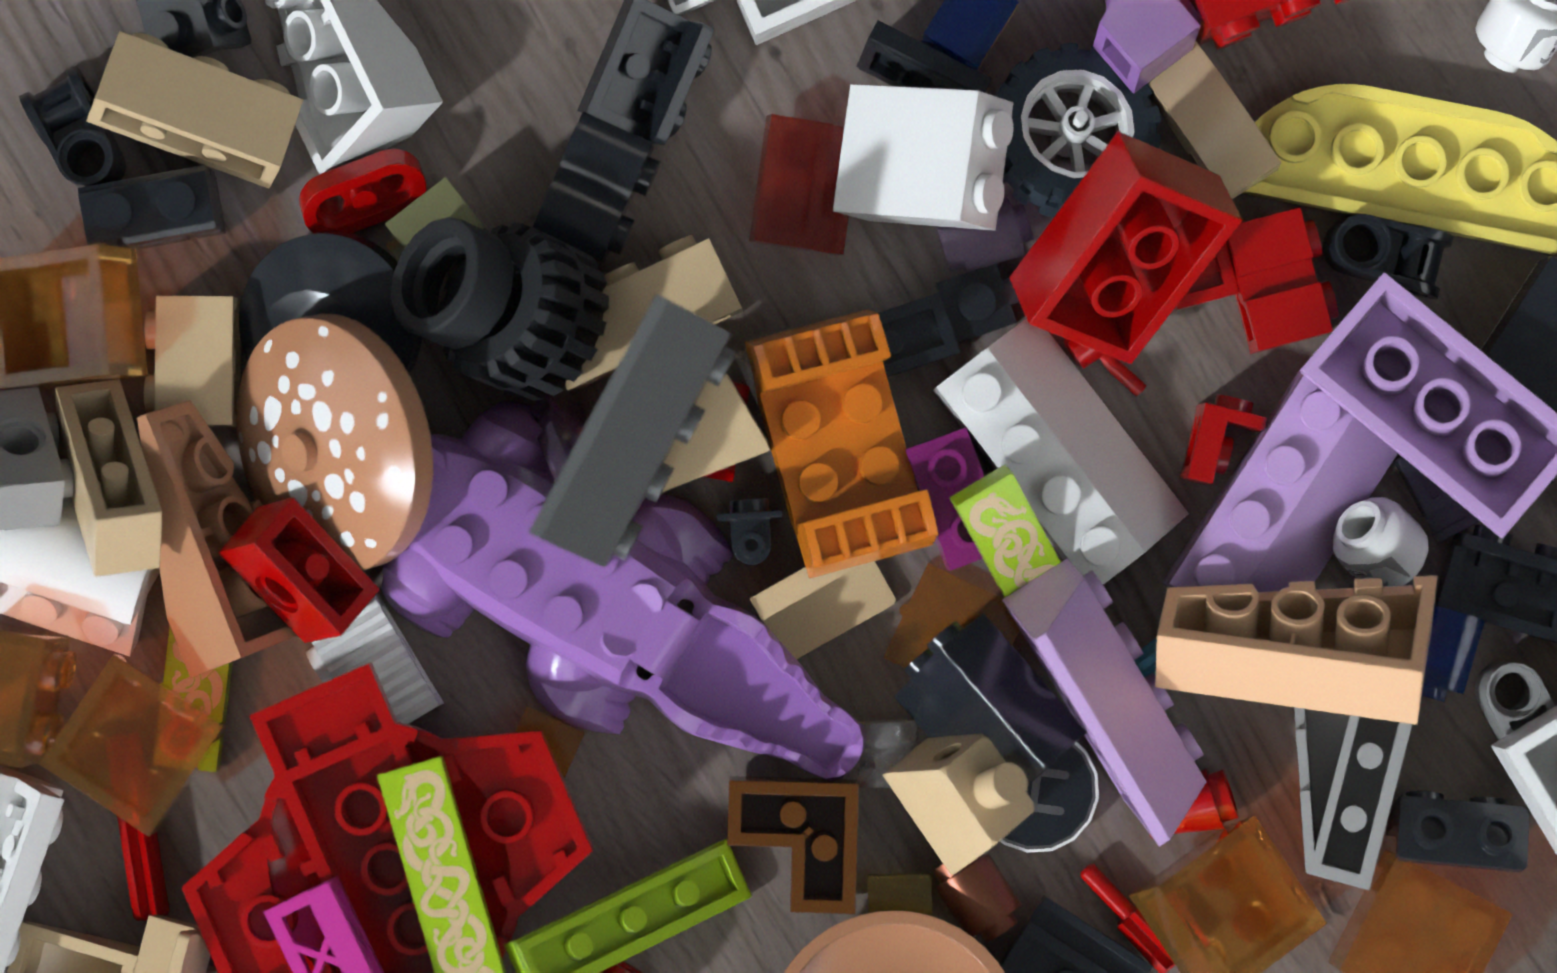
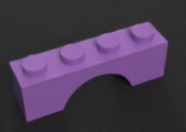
M1105 0L1106 12L1099 22L1093 47L1133 94L1193 49L1201 25L1198 23V14L1189 0Z

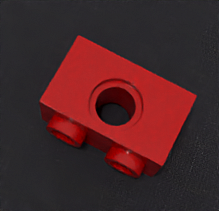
M294 497L257 507L218 552L304 643L342 636L380 590Z

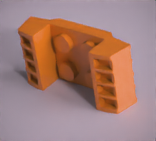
M866 309L745 341L756 386L759 408L789 518L798 539L809 579L933 545L938 536L935 516L928 489L918 491L913 470L905 451L907 449L883 364V361L890 358L891 354L878 313Z

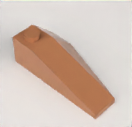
M189 400L138 417L142 451L162 510L159 569L166 616L190 678L297 637V634L218 553L257 507L263 506L259 499L250 502L232 477L234 462L194 404Z

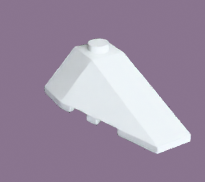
M265 0L268 6L278 9L285 42L276 46L281 66L291 65L299 98L304 99L295 125L319 174L386 150L410 138L443 103L417 48L377 0Z

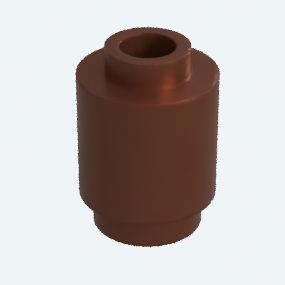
M989 853L985 856H979L953 875L949 873L944 864H941L932 871L940 883L936 890L962 930L970 936L974 937L980 933L985 942L988 943L1018 923L1012 912L1020 907L1022 903Z

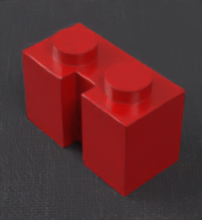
M1301 207L1240 223L1226 241L1239 289V294L1235 295L1250 354L1333 332L1330 320L1338 318V306L1330 282L1320 283L1316 278L1312 259L1322 256V246L1313 219L1304 221Z

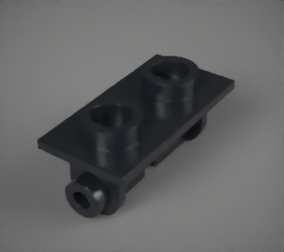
M768 499L729 501L730 514H717V521L731 522V539L734 555L745 564L754 565L761 563L768 557L771 550L770 519L782 518V510L769 511Z

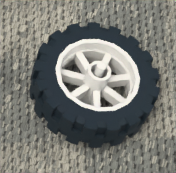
M1077 43L1061 44L1058 50L1052 52L1046 47L1032 53L1028 61L1019 62L1011 70L996 97L1013 102L1011 116L1013 135L1007 146L1003 184L1008 182L1014 189L1012 196L1025 206L1029 201L1040 207L1038 213L1054 218L1088 172L1085 171L1082 147L1098 157L1107 147L1106 143L1090 133L1115 126L1116 133L1118 131L1159 149L1161 135L1157 134V127L1161 123L1158 105L1152 106L1149 99L1152 95L1149 85L1146 84L1133 94L1093 46L1088 51L1078 49ZM1073 92L1080 96L1077 105L1067 110L1056 93ZM1042 98L1057 122L1028 117L1032 107ZM1090 98L1106 110L1108 114L1094 118L1093 113L1087 109ZM1029 133L1052 136L1051 145L1040 154ZM1057 154L1063 157H1070L1072 171L1054 166L1050 161Z

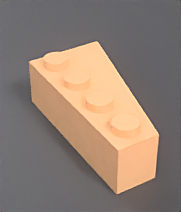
M1438 575L1415 576L1413 585L1383 587L1381 578L1355 579L1354 588L1321 590L1315 589L1314 581L1289 582V587L1275 592H1258L1253 584L1167 588L1157 634L1155 687L1417 724L1432 630Z

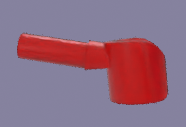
M1064 340L1065 347L1082 370L1099 359L1103 367L1135 397L1139 396L1147 385L1119 359L1071 340Z

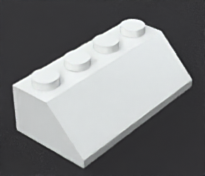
M1027 318L933 390L961 428H967L971 441L994 471L1006 464L1013 472L1047 538L1062 559L1066 560L1068 558L1082 575L1092 570L1102 585L1143 555L1189 514L1052 335L1046 330L1030 325Z

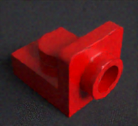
M1217 394L1214 404H1198L1179 479L1203 485L1213 484L1215 473L1225 474L1232 453L1233 438L1224 436L1227 425L1259 432L1265 430L1267 418L1252 414L1253 402L1231 396Z

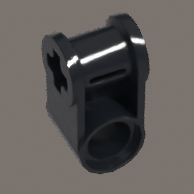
M75 66L67 70L66 79L36 95L26 92L19 96L21 105L33 128L47 146L59 171L66 180L78 188L122 180L126 167L123 153L110 130L86 122L95 94L82 72ZM102 147L105 161L101 170L89 177L80 176L77 167L81 154L89 148Z
M1358 214L1338 221L1328 229L1323 239L1322 251L1326 262L1333 270L1341 274L1376 282L1385 272L1413 296L1438 299L1440 288L1435 285L1439 266L1444 248L1451 247L1454 236L1421 225L1399 223L1370 214ZM1350 228H1357L1363 231L1370 241V252L1363 262L1351 259L1344 250L1343 239Z

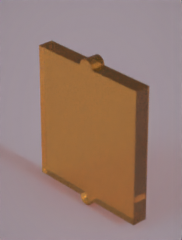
M927 563L909 603L902 604L899 607V613L902 615V618L883 658L906 668L928 648L927 644L952 622L957 620L964 629L983 613L1011 645H1013L1020 629L1004 605L1003 598Z

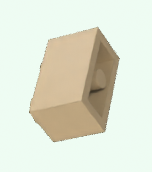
M156 296V311H147L145 317L147 349H155V374H147L144 383V404L147 413L191 400L209 427H237V400L241 383L242 343L239 331L240 299L233 296Z

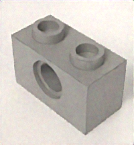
M39 387L0 390V531L60 525L63 498L72 497L73 475L68 459H59L57 453L60 441L58 420L54 412L46 413Z

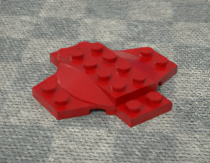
M371 662L249 715L275 774L264 795L265 801L260 818L181 888L218 973H293L264 911L335 876H338L384 973H435L377 775L443 756L502 959L506 953L504 944L512 941L519 917L594 850V847L543 730L441 738L417 726L397 721ZM310 905L285 916L296 941L321 949L325 936ZM303 954L313 973L317 959ZM326 962L322 973H342L339 966Z

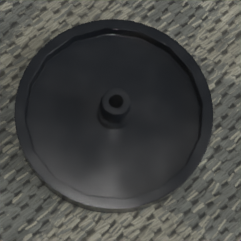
M341 231L310 233L279 245L260 261L248 279L243 291L239 310V331L247 361L261 339L278 325L289 320L317 314H335L355 320L378 335L399 358L410 375L419 355L422 337L407 331L395 317L391 292L393 274L398 262L376 243L364 237Z

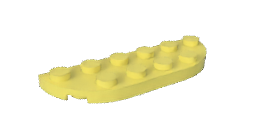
M1334 84L1312 88L1295 94L1272 107L1255 121V124L1281 161V165L1278 171L1241 194L1352 216L1370 214L1399 223H1410L1433 228L1453 236L1557 256V141L1540 128L1525 120L1494 110L1358 84Z

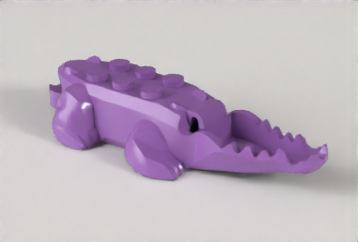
M501 401L480 413L462 439L441 434H430L433 453V480L426 516L420 530L406 550L395 559L383 565L381 589L387 602L399 615L421 630L437 637L448 638L454 630L459 629L464 624L465 619L474 610H477L505 630L529 643L526 670L533 693L551 715L574 727L593 732L620 734L624 728L623 721L629 717L631 712L628 703L637 696L648 699L664 716L687 733L746 751L785 759L804 771L827 781L842 779L858 763L867 741L863 725L842 707L824 696L803 666L757 616L738 605L715 596L706 584L709 582L710 575L718 574L723 569V563L730 561L734 553L720 530L706 514L690 502L670 495H660L656 503L645 497L633 521L642 525L643 528L625 561L614 555L610 564L604 568L529 533L561 473L564 463L570 456V447L574 442L570 432L556 419L528 404L517 401ZM689 599L693 602L694 609L692 614L677 606L680 600ZM640 665L654 675L648 680H643L637 675L636 669Z

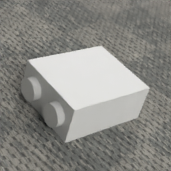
M850 84L833 211L874 222L996 230L998 210L1001 208L1004 199L1002 180L1006 151L1013 135V121L1011 118L1013 102L974 90Z

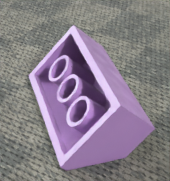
M1385 272L1300 369V373L1500 538H1503L1557 475V413Z
M1299 370L1268 417L1265 430L1259 431L1165 576L1162 584L1168 588L1253 584L1258 592H1275L1289 587V582H1315L1334 553L1332 538L1339 518L1351 505L1369 499L1398 453L1300 373Z
M1067 558L1005 597L1002 601L1068 710L1087 731L1084 735L1121 797L1155 842L1161 846L1172 838L1206 783L1205 778L1194 762L1204 754L1184 723L1174 728L1165 710L1174 704L1165 689L1155 687L1156 675L1151 673L1144 678L1134 660L1142 656L1143 652L1124 622L1114 627L1103 610L1113 602L1101 581L1092 570L1082 575Z

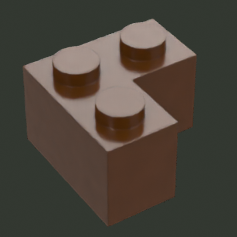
M730 776L727 845L792 847L790 912L855 914L858 780L839 779L827 781L821 778Z

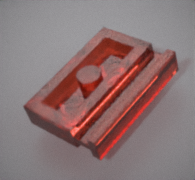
M776 114L766 116L749 242L823 252L837 256L844 254L849 216L833 211L844 127Z

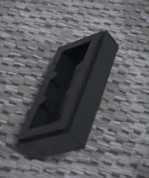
M877 20L857 63L858 69L893 87L974 90L985 93L992 79L950 57L942 47L931 42H920Z

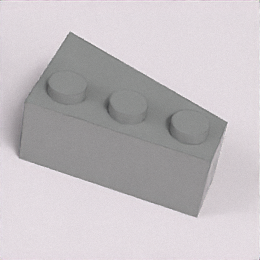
M1294 707L1305 871L1310 875L1370 890L1412 724Z

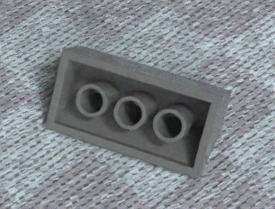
M656 294L529 533L604 568L610 564L614 555L625 561L643 528L642 525L633 521L642 502L646 497L656 503L674 471L672 466L664 463L676 439L686 445L689 443L706 411L696 405L706 383L710 382L719 387L737 352L727 347L733 334Z

